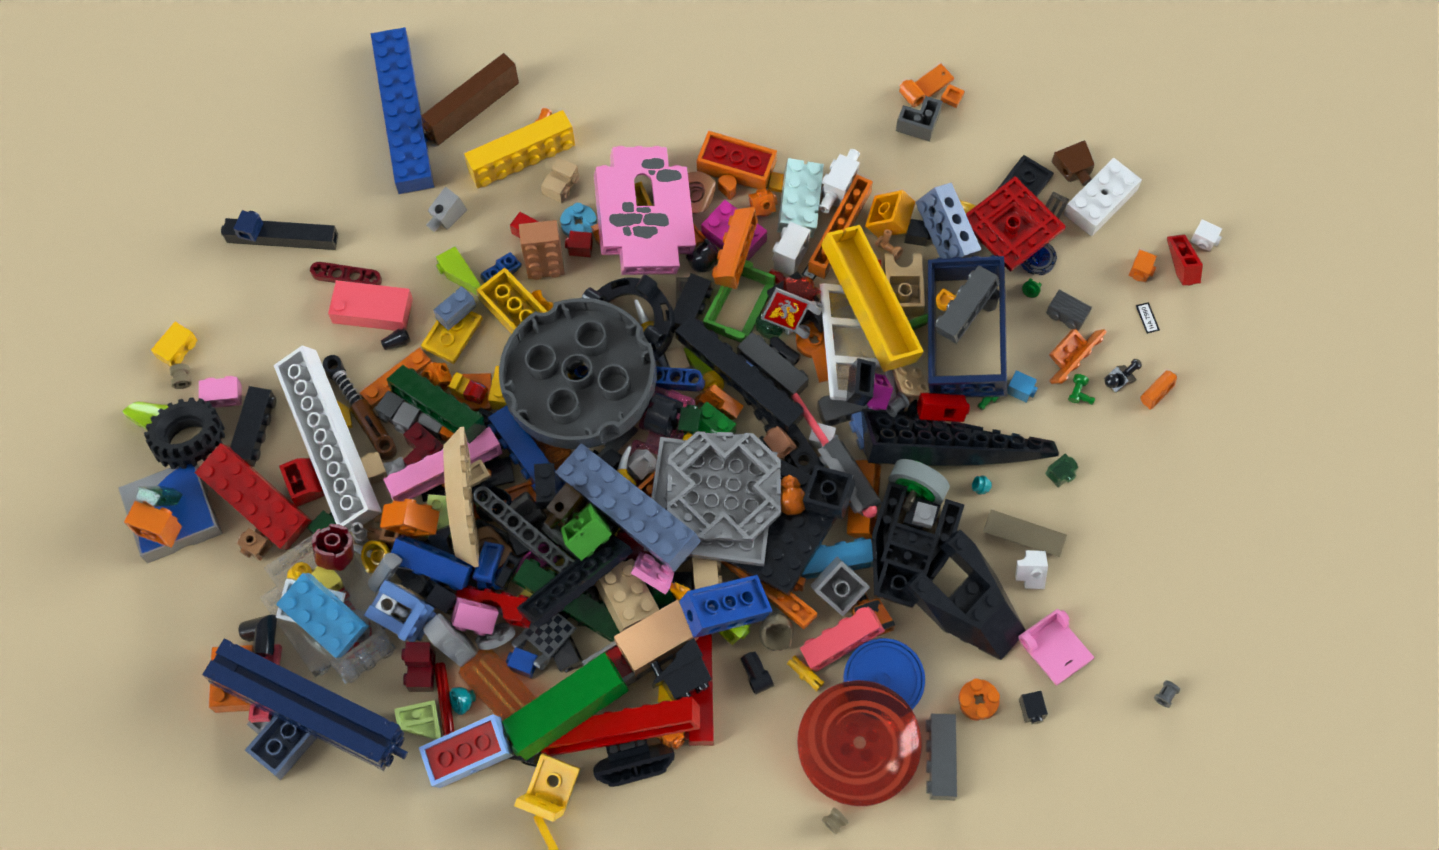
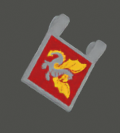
M776 287L761 319L793 331L802 338L807 339L810 335V327L800 325L807 310L820 315L823 305L820 302L809 301Z

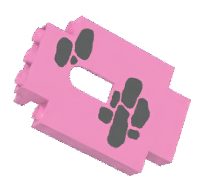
M612 147L610 167L607 165L596 167L594 173L601 255H620L621 275L677 274L680 266L678 254H693L696 246L687 167H681L680 165L669 167L667 147ZM638 175H645L650 178L654 206L636 205L634 179Z

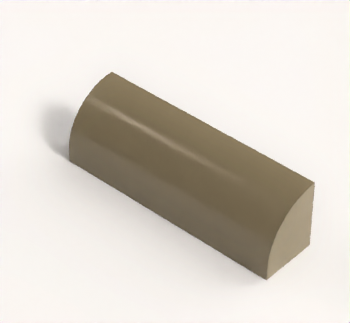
M992 509L984 528L986 533L1045 551L1057 557L1061 555L1067 536L1066 534Z

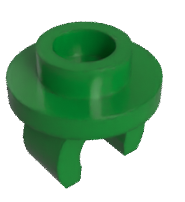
M1031 278L1023 284L1022 291L1027 297L1035 298L1041 292L1042 283L1039 282L1038 284L1032 281L1033 279Z

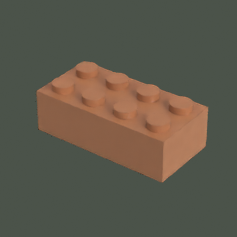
M557 220L519 224L520 243L528 279L538 280L542 277L556 278L565 275Z

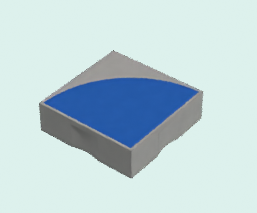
M188 464L186 469H182L180 466H177L176 469L168 468L118 488L127 515L134 501L140 503L147 501L153 504L154 508L161 509L163 507L170 510L182 526L172 548L137 536L133 532L140 556L147 563L171 555L186 546L199 544L223 534L215 510L210 504L206 484L194 473L199 468L198 464L194 467L192 464Z

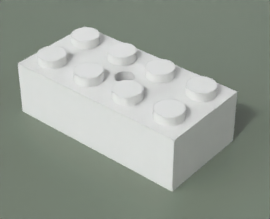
M1113 158L1067 204L1063 215L1092 237L1138 190L1142 179Z

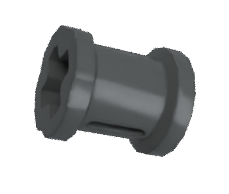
M898 392L896 397L889 401L886 409L887 413L895 417L901 409L909 407L910 404L907 397L903 393Z
M1165 680L1163 688L1159 694L1154 696V699L1160 705L1170 708L1172 705L1171 701L1180 692V688L1173 682Z

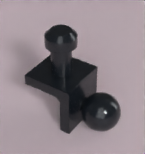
M1133 359L1128 367L1126 365L1117 366L1104 378L1105 385L1117 393L1127 383L1136 381L1137 379L1132 373L1142 367L1141 361Z

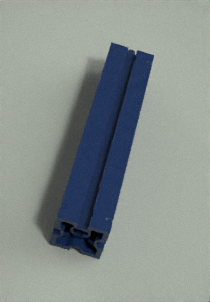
M225 638L215 652L217 655L214 660L209 662L202 674L211 685L370 765H374L382 771L392 764L394 760L392 754L402 759H405L408 755L407 751L400 748L405 737H403L404 733L398 724L390 722L386 718L237 644H233Z

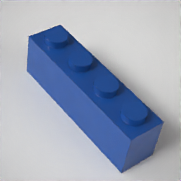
M404 534L395 539L391 553L398 555L402 559L399 567L409 568L417 575L431 577L430 579L435 582L446 583L454 590H462L468 585L474 568L453 554Z

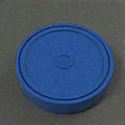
M879 638L860 645L851 654L843 672V687L853 685L869 686L892 694L901 702L887 694L868 689L845 691L849 702L856 700L873 701L891 709L902 718L911 712L920 701L925 688V672L919 657L910 647L894 639ZM870 706L853 707L855 710L873 711L882 716L886 721H894L887 713ZM858 712L871 720L881 721L872 714Z

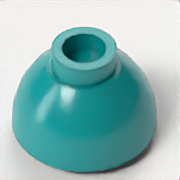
M454 687L450 690L449 698L453 710L458 715L465 714L471 708L472 703L476 701L475 693L473 690L468 691L462 687Z

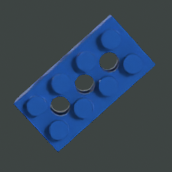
M758 575L690 590L679 601L693 638L763 621L773 611Z

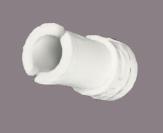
M353 523L350 530L353 533L355 542L360 545L366 544L369 541L367 538L368 531L361 523Z

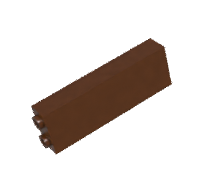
M502 53L421 115L422 127L426 132V138L439 146L518 85L519 80L515 63L505 53Z

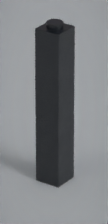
M226 218L225 224L221 227V235L227 243L336 250L338 239L335 225L263 221L264 224L256 242L237 237L234 226L238 219Z

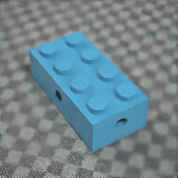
M302 573L276 604L335 658L344 657L369 627L368 624L310 573Z

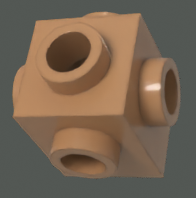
M250 528L246 532L241 533L237 542L241 549L240 553L248 558L252 556L259 561L262 560L272 545L258 529L253 531Z

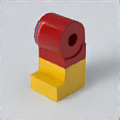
M458 372L455 373L449 384L451 394L477 404H482L489 391L485 385L467 379Z

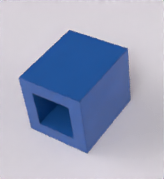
M515 647L514 651L510 652L506 659L509 671L532 679L536 670L534 661L538 658V655Z

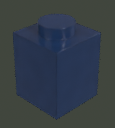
M242 210L234 226V231L238 238L256 242L264 223L257 212Z

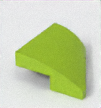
M137 401L127 406L122 412L129 420L147 430L146 425L152 424L150 418L158 416V410L161 408L165 410L168 408V405Z

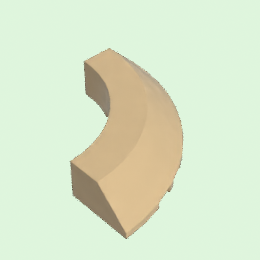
M460 427L444 444L443 449L447 511L455 557L473 567H479V537L476 519L474 518L470 480L471 458L465 429Z

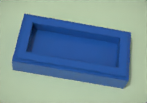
M484 542L479 556V567H475L472 576L474 580L493 584L505 549L504 545Z

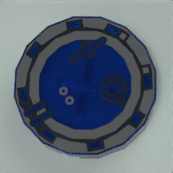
M1047 243L1025 260L1021 266L1030 274L1045 275L1055 266L1057 260L1056 251L1053 246Z

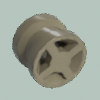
M836 808L831 810L829 816L822 818L823 823L834 834L840 831L839 828L841 826H845L848 823V820Z

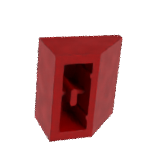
M297 458L279 465L291 499L297 507L325 496L310 458Z

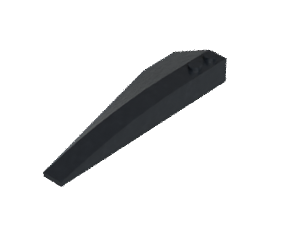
M862 409L861 411L864 451L868 463L895 465L900 459L919 461L927 466H966L1021 462L1059 456L1057 446L1051 440L1031 436L1025 439L1020 434L1012 433L1010 436L1000 434L1001 430L993 429L990 432L983 430V427L954 421L949 424L945 421L921 420L918 414L909 416L905 415V411L897 412L895 417L890 416L886 410Z

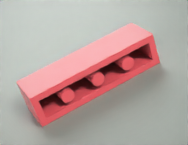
M862 607L852 617L840 620L837 626L827 628L817 638L807 640L800 647V650L810 669L818 672L860 645L885 632L874 610L870 607Z

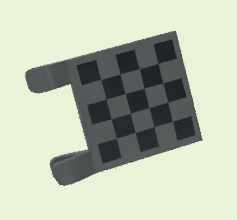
M557 613L545 625L539 628L530 623L529 628H526L511 644L514 648L523 649L527 640L543 653L534 661V665L538 669L544 670L550 659L577 628Z

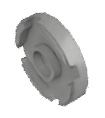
M499 623L494 626L492 635H478L475 641L479 649L490 650L510 641L515 635V630L509 623Z

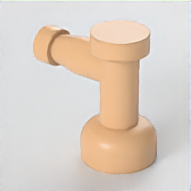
M887 229L884 231V236H880L877 239L875 245L881 246L893 254L894 261H896L902 255L904 249L900 246L894 247L889 243L892 232Z

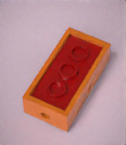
M708 131L697 158V171L717 178L723 175H732L738 184L758 190L766 189L777 162V150Z

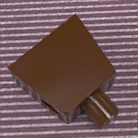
M1085 140L1054 152L1052 163L1068 182L1079 179L1081 184L1085 186L1092 180L1090 174L1094 168V161Z

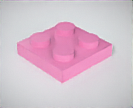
M642 552L637 556L631 574L665 595L670 589L674 572L665 564L661 565L651 555L643 554Z

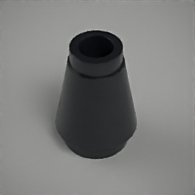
M399 328L381 340L384 350L406 346L407 343L411 342L405 328Z

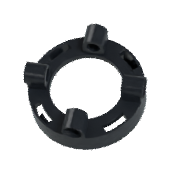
M644 274L641 279L632 277L621 278L605 284L597 291L589 287L583 293L582 298L597 299L608 303L625 295H635L645 299L653 309L654 325H649L643 333L647 341L651 343L655 361L670 346L675 333L674 311L666 296L657 287V282L651 277ZM666 304V306L668 307V310H665L667 321H664L663 310L661 307V305Z

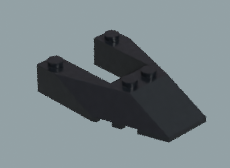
M889 481L872 534L874 596L913 608L916 603L902 588L914 575L923 572L931 581L934 580L949 559V556L940 547L953 533L957 532L965 505L945 499L935 534L897 523L907 487Z
M962 530L953 533L940 547L968 575L957 589L947 597L923 572L914 575L902 590L944 632L960 638L961 641L977 647L998 660H1002L1019 641L1018 636L1026 630L997 575L976 544Z

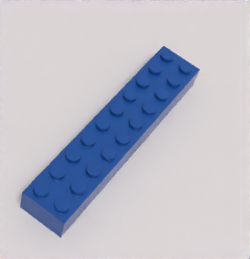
M406 28L370 33L394 180L398 194L435 188L425 130L422 127V113Z

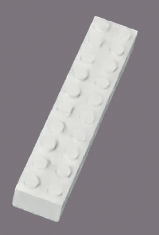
M301 346L276 363L274 368L336 524L346 527L351 532L350 528H352L351 525L353 523L359 522L364 525L381 514L382 511L318 353L314 349Z

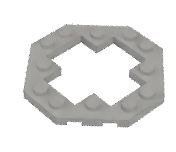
M697 431L668 456L667 511L694 531L700 540L752 542L781 514V460L753 433L733 434V432H717L716 434ZM710 448L723 461L739 449L765 474L752 486V489L765 501L739 525L725 512L709 524L683 499L696 487V483L684 471Z

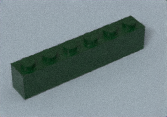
M402 365L386 379L393 393L451 432L455 433L460 427H464L469 444L486 429L483 421L484 417L478 411L474 412L466 403L459 402L452 394L448 395L440 386H435L426 377L419 376L414 369H409Z
M532 558L530 560L525 559L512 582L534 594L558 574L550 569H547V571L540 567L541 564ZM584 591L561 611L610 642H614V636L620 633L605 603L601 600L596 602L587 591Z

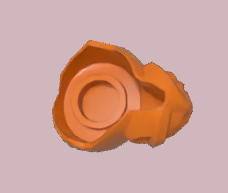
M791 475L781 479V512L787 515H797L805 510L803 503L805 492L800 488L801 484L798 479Z

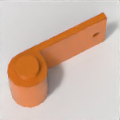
M941 63L916 82L913 80L903 81L900 84L899 92L912 107H917L923 103L925 96L931 97L952 82L954 77Z

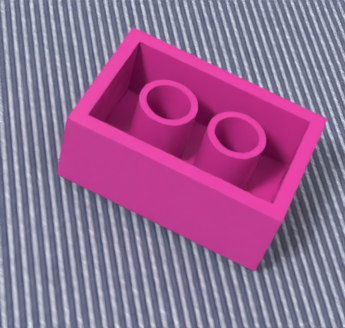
M726 200L701 224V233L720 249H723V236L730 227L728 226L730 215L733 216L735 209H737ZM759 224L756 226L746 258L747 261L767 242V230Z

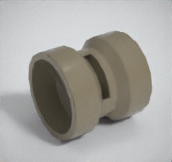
M175 364L170 367V375L173 376L171 380L173 388L184 389L191 386V378L188 376L190 370L187 364Z

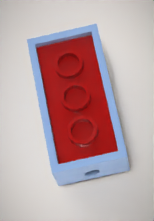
M490 715L419 747L431 786L442 788L514 756L510 741L504 735L505 728L502 724V718Z

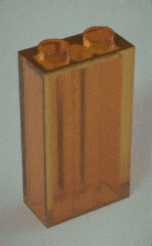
M480 649L476 657L463 667H460L458 672L460 678L473 690L477 697L494 715L501 717L502 721L536 699L532 692L492 649Z

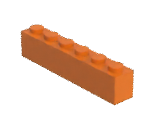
M856 174L809 260V273L825 279L831 264L821 244L827 233L841 229L844 232L845 228L853 227L871 194L873 181Z

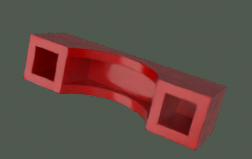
M467 586L456 592L458 598L500 607L503 612V619L510 625L529 628L531 622L517 610V607L529 598L525 595L515 597L507 592L498 594L490 589L481 591L473 586Z

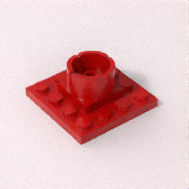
M1016 176L966 213L976 238L993 255L1004 256L1005 267L1010 272L1066 228Z

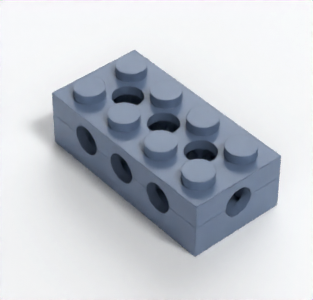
M952 182L933 188L915 201L939 258H970L981 251V247Z

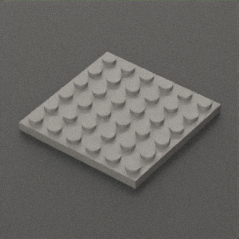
M660 437L651 498L667 510L668 456L687 440ZM710 448L684 471L696 483V487L683 499L709 524L725 512L739 525L765 501L752 489V486L765 474L739 449L723 461ZM769 526L752 542L700 540L701 542L688 557L764 567Z

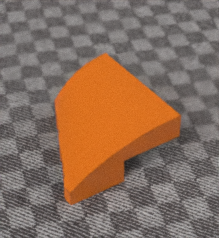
M714 384L703 390L693 400V403L696 405L700 402L705 404L707 401L731 420L736 419L744 405Z

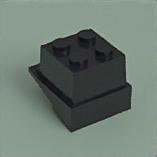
M694 638L689 640L675 654L676 657L673 659V662L664 671L661 669L658 661L650 664L657 677L653 681V689L663 685L671 701L679 700L682 697H690V694L694 691L697 694L705 691L712 680L702 660L703 654Z

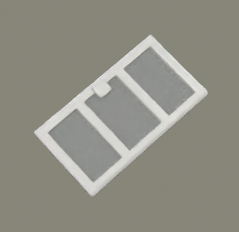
M820 284L830 399L846 401L849 367L859 358L876 362L875 373L885 375L893 387L889 400L891 401L896 397L892 370L883 372L841 285Z

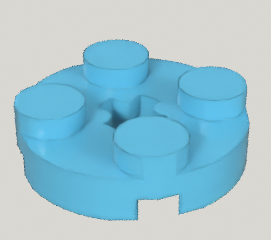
M581 203L573 204V206L565 209L560 217L562 231L567 237H569L570 231L593 234L591 226L597 224L595 212L590 207ZM582 219L583 224L578 223L576 225L575 220Z

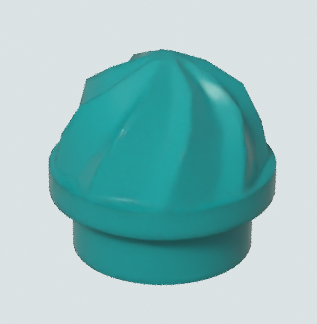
M976 476L973 479L972 490L976 491L977 494L982 495L990 491L992 483L986 476Z

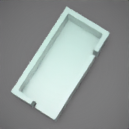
M788 158L784 170L777 232L781 233L782 229L787 227L789 222H793L810 229V238H813L817 228L824 164L809 161L807 164H804L803 160Z

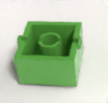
M592 503L588 504L579 513H574L573 518L561 528L565 545L581 561L585 557L591 556L600 544L606 543L612 535L607 518Z

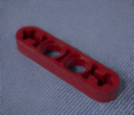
M315 262L310 267L312 277L318 281L335 283L338 280L381 285L382 283L380 273L373 269L326 262ZM319 268H321L322 271L317 274L316 271H319ZM340 270L342 274L339 277H333V272ZM353 273L360 274L357 280L350 279ZM373 276H375L376 279H374L373 282H370V279H372Z

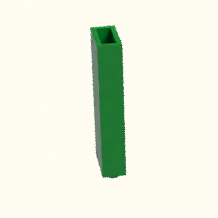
M603 652L503 720L504 735L509 741H512L511 749L517 757L521 756L527 761L627 693L629 689L613 661Z

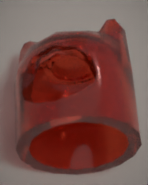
M790 276L784 277V291L809 301H813L815 296L821 293V290L815 287L813 280L807 276L800 279H793Z

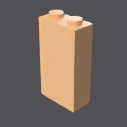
M678 600L614 636L616 645L635 676L650 668L651 663L655 661L660 662L679 651L689 640L693 639Z

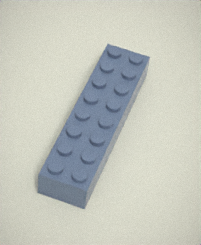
M580 444L555 471L564 484L568 483L589 504L592 503L605 517L674 572L701 542L694 531L583 444Z

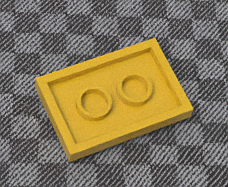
M471 311L449 331L437 320L422 342L421 348L455 364L483 320L482 316Z

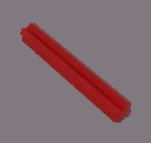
M444 662L436 663L434 668L443 736L455 730L449 698L446 665Z

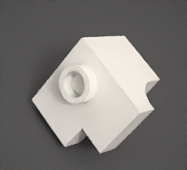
M636 449L628 458V473L633 479L642 480L647 474L652 475L655 472L657 459L649 450Z
M1026 550L1024 559L1017 560L1015 578L1016 581H1024L1025 589H1045L1048 571L1046 552Z

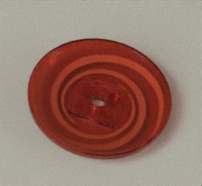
M853 680L836 684L823 691L813 700L802 717L797 745L803 770L820 792L842 804L869 806L892 798L910 782L920 762L922 737L914 712L899 694L879 683ZM861 736L865 739L866 744L863 748L855 747L854 739Z

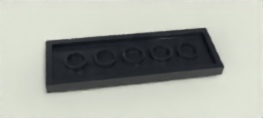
M612 534L609 540L604 544H600L591 556L585 557L582 561L578 558L520 604L517 610L537 628L545 625L549 619L558 612H561L585 590L593 586L605 574L611 572L616 565L626 560L633 553V550L628 544Z

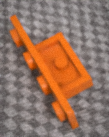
M1072 329L1049 354L1060 368L1049 382L1051 384L1065 382L1069 377L1068 374L1080 366L1079 362L1091 354V349L1102 342L1103 336L1107 331L1105 329L1096 330L1085 340L1077 329Z

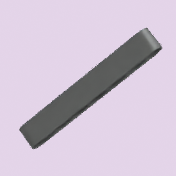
M478 487L474 491V504L554 572L559 574L574 562L572 558L486 487ZM485 493L488 499L481 502L477 499V495ZM500 506L503 512L499 515L494 514L492 508ZM509 519H516L518 526L510 527L507 523ZM530 531L534 538L532 540H525L523 533ZM545 544L548 546L549 551L541 553L538 550V546ZM561 557L564 560V565L556 566L553 559Z

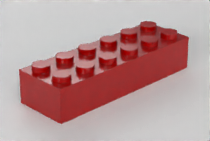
M220 443L194 472L280 549L287 551L313 521L225 444Z

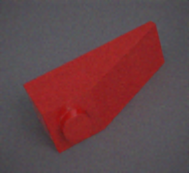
M1185 234L1168 236L1167 242L1175 271L1183 286L1200 284L1203 264Z

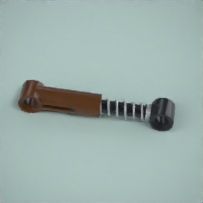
M336 355L327 356L323 360V368L327 376L335 381V384L339 386V390L342 391V395L349 401L350 411L375 450L379 452L381 459H392L397 453L393 439L389 436L367 400L360 398V394L356 392L357 389L353 387L354 384L350 382V378H347L346 369L341 359ZM338 365L335 369H330L332 366ZM374 426V428L380 435L378 438L371 427ZM385 445L390 446L387 450H381Z

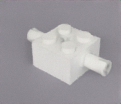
M850 149L847 157L840 154L837 160L834 159L832 161L831 171L829 174H825L822 184H824L821 190L823 199L819 205L821 212L829 213L832 205L839 207L856 174L858 175L860 162L857 159L860 153L857 150Z

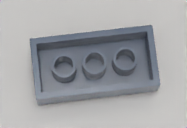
M274 716L245 751L281 780L317 738Z

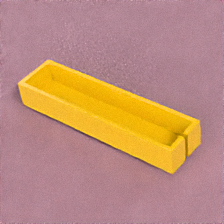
M856 225L845 228L844 232L841 229L827 233L821 246L883 372L916 363L924 351L861 226Z

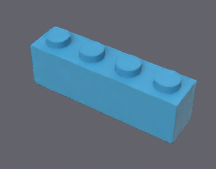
M857 538L854 542L849 543L841 541L835 543L834 546L828 547L827 545H820L801 577L806 580L817 578L836 557H839L853 571L873 567L871 538Z

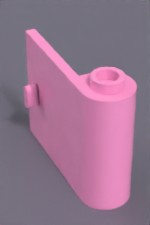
M1056 609L1018 636L1022 646L1056 686L1095 658L1069 628L1068 621L1070 618L1064 610L1060 611L1059 609Z

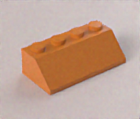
M754 207L735 209L733 216L730 215L728 226L730 227L723 236L724 246L723 249L719 250L717 256L719 262L712 271V277L717 285L733 289L738 287L758 223Z

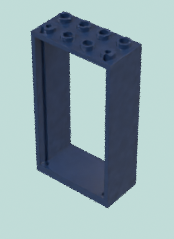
M972 256L971 258L953 257L952 259L937 258L928 260V385L930 393L965 395V398L1008 396L1004 256ZM979 265L996 274L999 278L1001 374L937 376L936 281L968 280L971 271L976 270Z

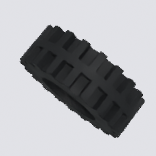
M189 398L186 402L183 399H179L177 404L173 405L171 402L167 404L168 408L165 410L159 409V415L150 418L152 424L146 425L148 432H144V436L147 439L145 441L158 463L161 462L164 467L169 464L171 469H176L177 466L186 469L188 464H192L193 467L197 466V462L200 460L205 461L207 456L215 450L216 446L222 443L221 439L225 438L223 431L225 427L210 402L205 403L201 398L197 402L194 398ZM189 427H202V430L192 439L179 444H171V440L180 431Z

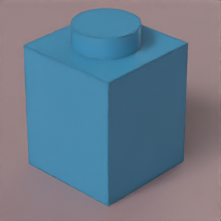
M1016 370L1008 386V395L1027 403L1029 397L1033 398L1038 389L1035 387L1037 379Z

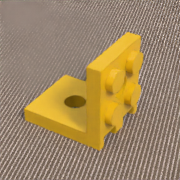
M542 753L527 793L518 797L514 806L552 822L564 815L581 768ZM550 775L558 777L559 783L557 786L549 784L548 779Z

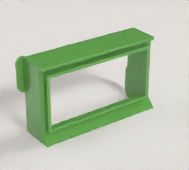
M747 260L745 261L741 276L765 286L742 332L715 322L732 290L729 287H720L703 320L706 329L740 343L753 331L769 299L767 290L775 286V275L754 268L753 263Z

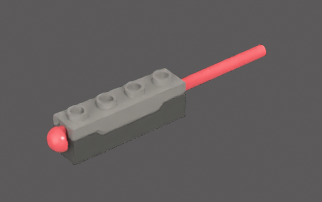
M798 393L793 394L791 398L803 407L804 418L822 444L818 451L821 454L819 459L825 467L828 465L830 469L854 475L855 486L850 498V508L855 514L858 512L862 516L873 518L877 514V506L882 504L880 498L843 441L838 437L829 441Z

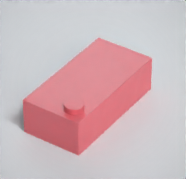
M336 280L328 315L333 324L394 331L399 328L407 329L413 297L408 288Z

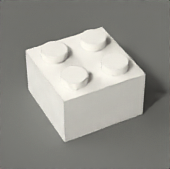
M789 222L788 226L782 229L780 235L782 238L780 242L775 243L772 250L774 252L772 257L774 269L790 276L797 271L809 248L810 229L793 222Z

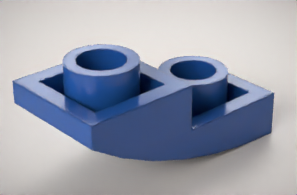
M509 252L497 259L494 266L482 272L480 278L487 282L504 267L513 275L522 267V264Z

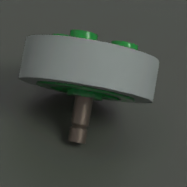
M909 459L898 460L888 478L890 482L907 487L905 495L907 499L902 507L905 511H910L916 497L941 505L950 488L949 482L939 472L919 461Z

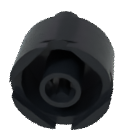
M656 393L651 400L654 404L646 412L644 427L647 431L670 438L673 430H676L678 427L679 419H677V415L681 412L683 402Z

